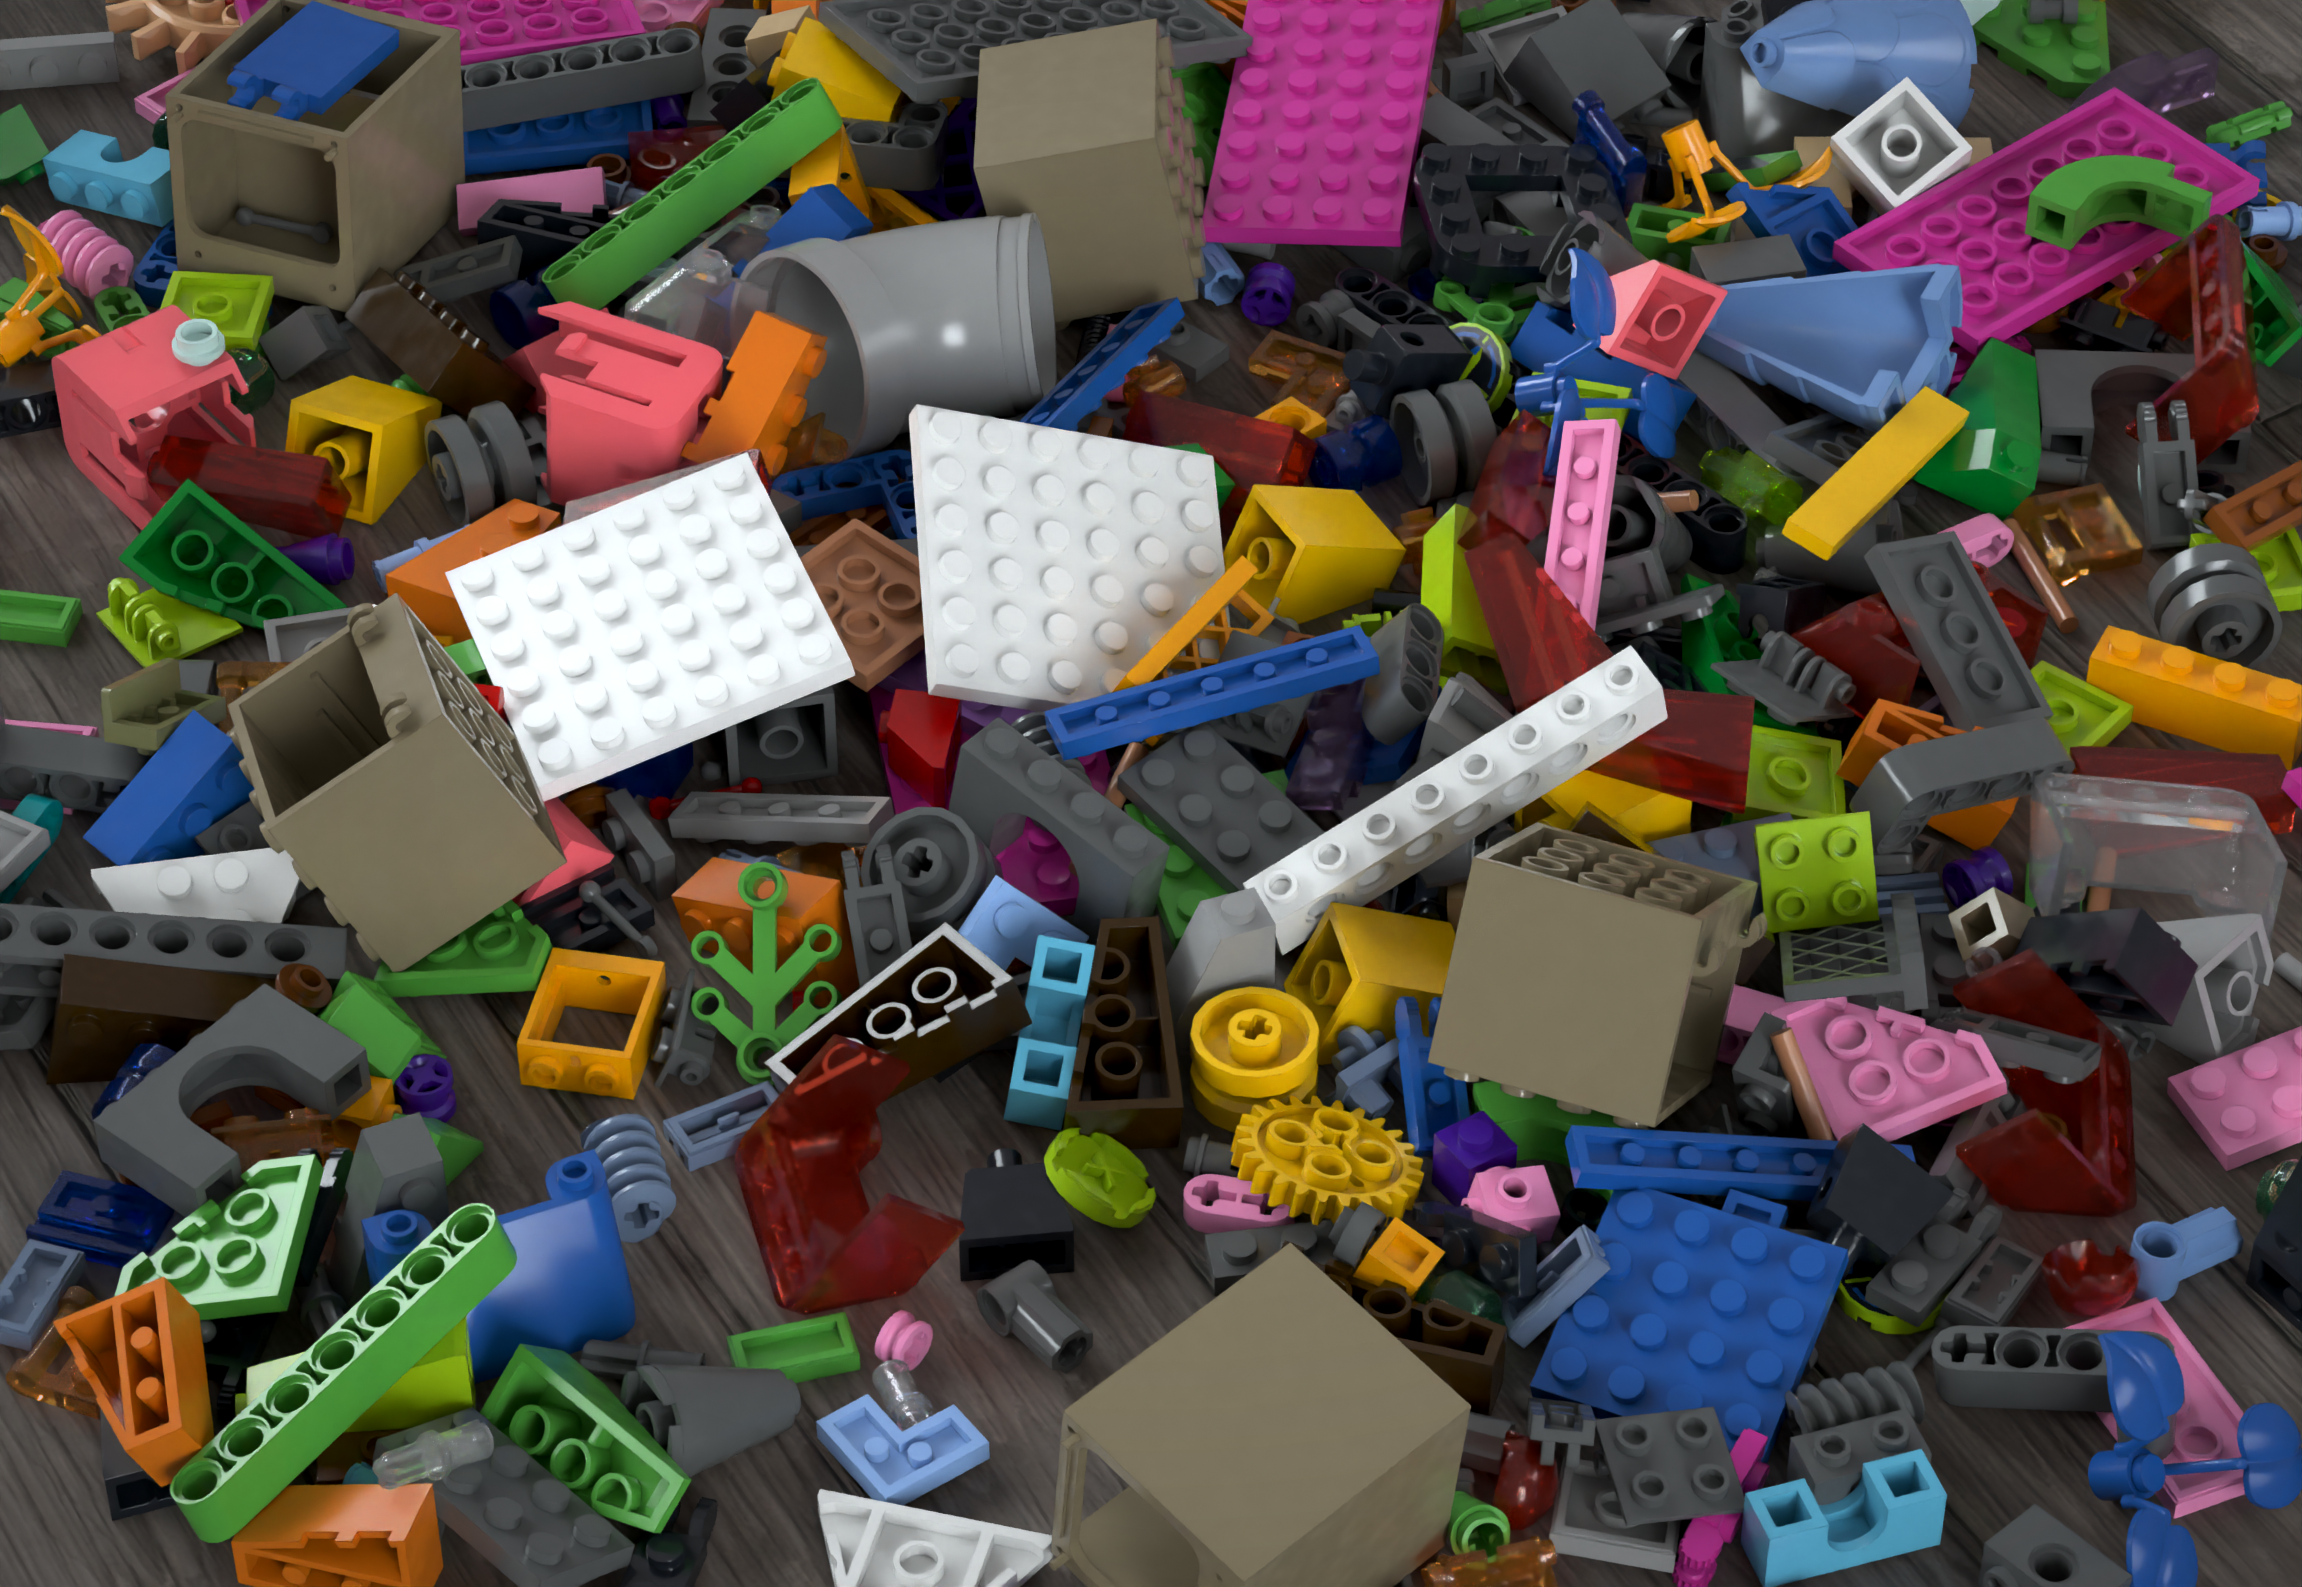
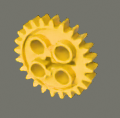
M1289 1095L1287 1106L1274 1098L1269 1099L1267 1108L1257 1104L1253 1105L1250 1115L1242 1114L1240 1123L1236 1127L1230 1150L1233 1152L1231 1165L1240 1167L1237 1178L1239 1180L1252 1181L1250 1188L1252 1194L1268 1193L1270 1195L1268 1206L1275 1207L1285 1204L1290 1207L1289 1216L1292 1218L1300 1215L1302 1212L1310 1214L1312 1224L1317 1226L1323 1218L1331 1219L1333 1224H1335L1345 1206L1356 1211L1362 1201L1385 1214L1387 1220L1384 1227L1387 1226L1389 1217L1394 1218L1396 1216L1401 1220L1403 1219L1405 1209L1412 1211L1424 1177V1172L1420 1171L1423 1159L1413 1155L1415 1148L1413 1144L1401 1143L1403 1136L1401 1130L1385 1131L1383 1129L1386 1121L1384 1118H1376L1369 1121L1363 1118L1365 1110L1360 1107L1352 1112L1345 1111L1340 1100H1336L1331 1107L1324 1106L1317 1096H1312L1310 1104H1303L1294 1095Z

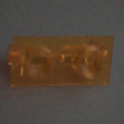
M820 412L799 423L796 427H791L784 445L788 449L785 463L776 476H772L770 482H762L763 485L768 486L772 484L777 477L790 471L828 463L837 464L844 460L847 455L848 443L843 436L823 428L826 413Z
M313 1108L291 1110L284 1113V1119L265 1122H260L257 1116H237L225 1120L224 1127L211 1128V1135L239 1154L242 1174L257 1162L270 1160L269 1153L281 1152L282 1158L295 1157L301 1148L317 1149V1152H320V1157H322L321 1161L324 1169L325 1163L330 1157L329 1154L332 1153V1149H335L334 1138H322L324 1135L334 1134L331 1114L319 1115V1110Z
M1538 1535L1530 1536L1527 1541L1497 1546L1496 1561L1488 1564L1485 1549L1453 1556L1442 1554L1438 1555L1437 1562L1427 1564V1568L1421 1569L1420 1572L1425 1587H1559L1551 1565L1557 1562L1554 1544L1551 1539L1541 1541Z

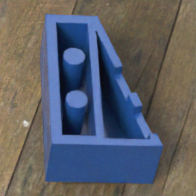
M833 183L810 187L766 233L770 239L757 256L763 252L809 238L821 237L841 241L867 235L874 227V224ZM742 258L732 268L738 277L722 294L713 296L711 293L707 294L710 298L728 307L729 314L724 331L731 338L732 303L738 280L749 263L745 258Z
M1537 301L1509 349L1512 358L1534 372L1544 373L1545 363L1559 360L1584 345L1587 340L1573 326L1574 322L1570 311L1558 309L1550 304ZM1599 347L1560 370L1565 376L1571 375L1574 379L1632 388L1633 399L1641 400V384L1644 377L1648 374L1656 373L1609 355ZM1664 376L1672 388L1676 401L1677 430L1696 399L1697 394L1677 379L1674 380ZM1631 409L1622 432L1643 445L1638 433L1640 412Z
M193 709L86 832L83 838L115 866L202 856L205 852L196 843L194 838L251 800L249 793L254 790V787L247 780L239 766V761L244 759V756L229 736Z

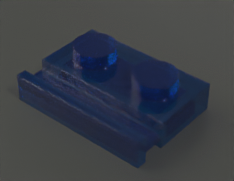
M62 1170L37 1210L38 1219L34 1225L29 1224L25 1231L27 1242L29 1239L81 1251L84 1252L87 1261L122 1269L124 1265L142 1251L144 1253L152 1251L175 1210L143 1188Z

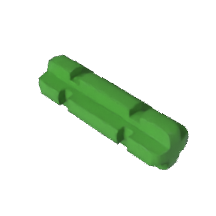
M1495 0L1483 4L1484 9L1479 11L1477 6L1461 11L1459 13V22L1463 33H1475L1487 27H1493L1525 17L1530 13L1535 14L1551 9L1552 4L1551 0Z
M2276 101L2265 105L2263 108H2257L2232 117L2227 121L2210 125L2206 129L2207 138H2205V142L2230 143V149L2235 146L2243 145L2247 141L2257 140L2271 133L2287 129L2292 124V109L2287 107L2283 101Z

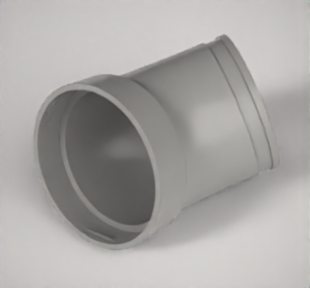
M1024 213L1022 216L1017 217L998 215L927 223L862 235L841 241L821 237L809 238L763 252L753 258L743 270L734 292L731 314L734 351L756 310L775 313L828 337L823 348L827 350L824 367L815 379L811 378L804 398L807 399L805 414L796 427H791L784 445L788 449V454L802 463L813 467L870 455L886 448L893 442L896 436L910 433L909 414L916 404L982 416L990 415L995 418L1015 417L1032 409L1057 384L1056 330L1051 276L1044 235L1036 213Z

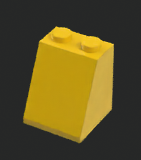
M805 17L797 34L788 32L780 56L775 58L767 81V85L775 87L771 101L794 84L813 77L820 81L841 117L896 122L904 92L894 83L887 80L881 72L869 62L863 60L857 52L845 42L839 40L833 32L819 21Z
M354 375L291 399L281 480L284 487L280 489L279 499L370 525L376 523L426 463L425 426L429 421L441 417L442 402L433 397Z
M1254 484L1225 547L1223 558L1225 572L1242 555L1259 570L1243 589L1266 610L1275 597L1280 598L1274 613L1283 618H1291L1298 624L1372 599L1375 588L1389 589L1406 549L1355 490Z
M1659 746L1612 752L1516 811L1514 830L1518 833L1536 822L1566 830L1585 803L1589 801L1644 842L1687 834L1691 831L1694 777L1683 764L1677 763Z
M1337 902L1329 904L1283 984L1287 994L1297 997L1314 1014L1319 1027L1318 1065L1332 1063V1056L1340 1052L1337 1041L1338 1034L1351 1025L1362 1028L1367 1034L1376 1029L1380 1030L1385 1036L1386 1043L1396 1038L1394 1012L1397 1004L1396 1001L1401 996L1416 998L1420 1008L1419 1015L1421 1016L1422 1033L1425 1037H1430L1427 1014L1429 1012L1428 1006H1430L1432 998L1442 997L1456 936L1451 923Z

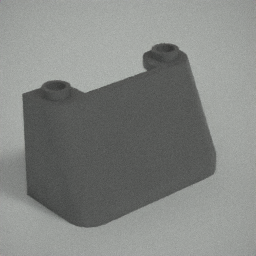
M1730 18L1722 22L1706 23L1698 119L1709 142L1716 140L1720 151L1730 161L1745 156L1792 151L1794 148V137H1832L1856 118L1831 108L1827 111L1762 88L1740 50V47L1758 29L1742 18Z

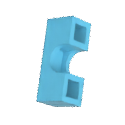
M81 129L42 158L49 179V187L55 201L160 227L165 226L174 219L169 150L151 147L139 157L124 162L117 138Z
M1038 935L1025 1000V1006L1033 1024L1021 1029L1019 1032L1003 1120L1061 1131L1096 945Z
M1918 1449L1863 1463L1862 1477L1858 1486L1848 1496L1831 1504L1818 1505L1805 1478L1745 1493L1740 1543L1762 1586L1776 1587L1940 1545L1947 1494L1923 1450Z

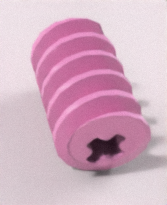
M71 209L63 210L40 223L37 227L52 244L61 260L64 273L59 277L65 279L83 295L90 297L93 302L96 295L102 290L116 286L128 287L129 277L134 266L132 253L127 247L120 245L116 239L107 236L105 231L95 227L91 221L84 219L80 213Z

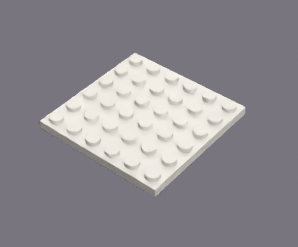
M916 404L909 414L928 695L1044 712L1112 693L1124 676L1225 573L1214 459L1212 455ZM1227 606V607L1225 608V610H1226V616H1227V622H1228V627H1231V626H1230L1229 607ZM1214 621L1210 624V626H1215ZM1196 638L1199 657L1220 658L1218 640ZM1185 651L1180 656H1186ZM1167 668L1168 677L1189 672V670ZM1181 728L1170 732L1181 733L1187 728Z
M747 452L445 572L493 686L503 687L505 698L503 707L528 761L544 802L856 676L851 660Z

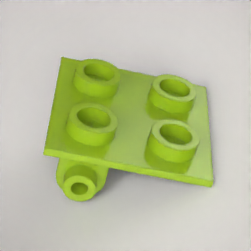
M117 577L109 583L107 589L109 607L96 613L97 618L143 668L165 658L183 659L243 632V627L236 620L160 594L154 588L140 593L139 587L134 580Z
M1869 811L1755 825L1756 833H1753L1756 856L1758 855L1763 913L1767 919V930L1771 933L1879 920Z

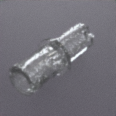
M478 1419L442 1433L429 1430L420 1433L416 1442L383 1453L380 1458L373 1462V1472L378 1476L379 1485L388 1490L426 1477L438 1481L446 1478L451 1470L459 1466L489 1458L494 1449L493 1437L488 1426L484 1422L479 1424Z

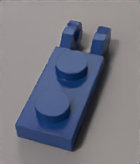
M1401 996L1396 1001L1397 1004L1395 1006L1396 1037L1400 1041L1398 1043L1408 1140L1415 1147L1414 1156L1433 1157L1434 1133L1470 1116L1466 1081L1453 1079L1444 1074L1445 1067L1428 1063L1442 997L1432 998L1430 1006H1428L1429 1012L1427 1014L1430 1037H1423L1421 1016L1419 1015L1420 1008L1416 998Z

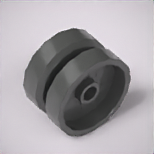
M1463 379L1441 384L1434 396L1426 389H1419L1397 394L1391 402L1389 416L1394 458L1401 480L1409 496L1417 505L1435 504L1437 499L1452 497L1455 489L1459 493L1467 491L1482 492L1494 489L1498 483L1500 472L1499 444L1495 424L1487 401L1480 388L1472 380Z
M496 400L472 408L468 414L467 423L455 414L427 423L424 441L432 479L441 503L457 529L474 523L514 498L537 505V486L530 453L519 425L512 412L503 402Z
M2223 542L2197 545L2172 557L2159 568L2149 583L2146 603L2162 642L2185 647L2197 653L2254 669L2270 656L2280 641L2283 621L2276 603L2268 589L2256 558L2242 547Z
M916 807L896 814L874 834L864 851L860 872L863 887L882 884L881 874L877 871L875 860L876 846L889 844L896 881L901 882L911 943L917 945L945 922L958 932L995 875L1004 880L1001 863L986 844L960 816L942 807Z

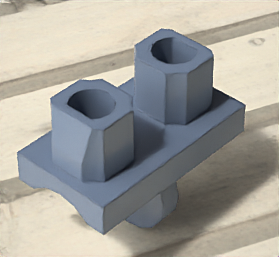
M1351 1025L1338 1034L1337 1041L1340 1052L1332 1056L1331 1061L1335 1069L1341 1072L1335 1078L1336 1091L1326 1096L1323 1102L1326 1106L1331 1107L1336 1100H1340L1343 1108L1347 1107L1350 1112L1359 1107L1365 1110L1363 1118L1369 1121L1382 1118L1390 1111L1394 1100L1381 1085L1390 1080L1403 1095L1398 1043L1400 1041L1396 1037L1386 1043L1385 1036L1380 1030L1376 1029L1367 1034L1362 1028Z

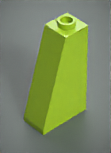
M1455 503L1423 538L1421 604L1435 614L1443 629L1444 640L1440 676L1456 678L1457 673L1461 671L1472 676L1481 684L1506 696L1530 673L1533 653L1532 640L1497 517Z
M467 1315L344 1432L407 1429L470 1407L476 1410V1388ZM304 1352L247 1367L246 1393L236 1394L235 1396L236 1416Z

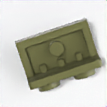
M165 658L102 688L101 714L103 717L105 742L136 747L137 752L143 755H154L193 709L213 725L226 719L225 697L181 689L179 661L177 659Z

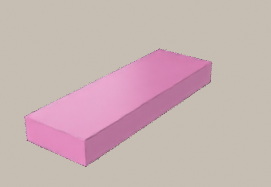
M602 166L456 185L458 225L462 237L478 235L477 221L498 199L561 202L562 211L592 213L593 204L607 205L605 173Z

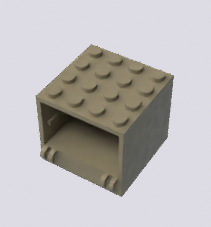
M1157 18L980 49L974 173L987 216L1004 215L1006 217L1022 216L1024 213L1037 214L1042 227L1049 262L1056 331L1065 329L1069 326L1071 320L1133 310L1136 306L1178 297L1179 302L1198 299V278L1206 277L1205 261L1201 247L1206 246L1205 229L1201 218L1205 208V199L1201 188L1206 186L1205 168L1202 158H1194L1191 148L1196 147L1193 122L1191 117L1183 118L1181 110L1186 104L1183 83L1180 77H1172L1170 67L1175 66V57L1171 38L1161 37Z
M396 592L374 608L372 603H362L355 606L348 614L347 626L227 706L235 727L229 731V735L237 749L244 756V759L239 761V766L247 780L254 787V790L249 793V797L256 810L265 820L259 825L265 840L276 853L279 854L284 850L287 851L294 859L292 866L296 874L309 890H313L318 886L326 895L324 902L332 916L341 926L350 923L357 930L356 938L366 955L373 962L382 959L393 972H402L567 863V860L516 735Z
M1538 822L1473 857L1428 1063L1445 1067L1444 1074L1453 1079L1477 1082L1479 1077L1501 1083L1500 1090L1512 1096L1534 1098L1535 1094H1540L1557 1099V1107L1571 1113L1591 1114L1592 1110L1613 1115V1122L1623 1128L1648 1130L1649 1126L1656 1127L1712 1083L1742 950L1759 941L1767 930V919L1762 912L1752 919L1749 932L1747 931L1758 883Z

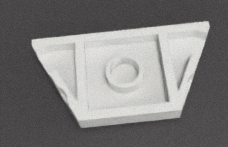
M272 848L91 869V877L95 889L104 896L115 912L262 921L282 924L289 918L296 901L295 893L301 881L292 866L294 859L287 851L284 850L278 854Z
M820 1489L817 1495L818 1513L835 1587H1020L1053 1557L1051 1553L1052 1535Z

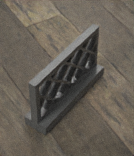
M1913 892L1890 894L1892 913L1879 914V920L1779 932L1785 1003L1902 991L1905 1011L1928 1009L1923 949Z

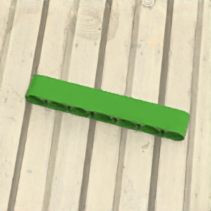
M812 77L804 79L788 88L553 263L542 275V280L557 304L571 301L600 310L834 135L843 125V119L820 81Z
M472 1203L453 1212L178 1471L170 1486L171 1496L200 1540L207 1543H219L237 1534L511 1273L518 1259L517 1253L496 1213L489 1205Z

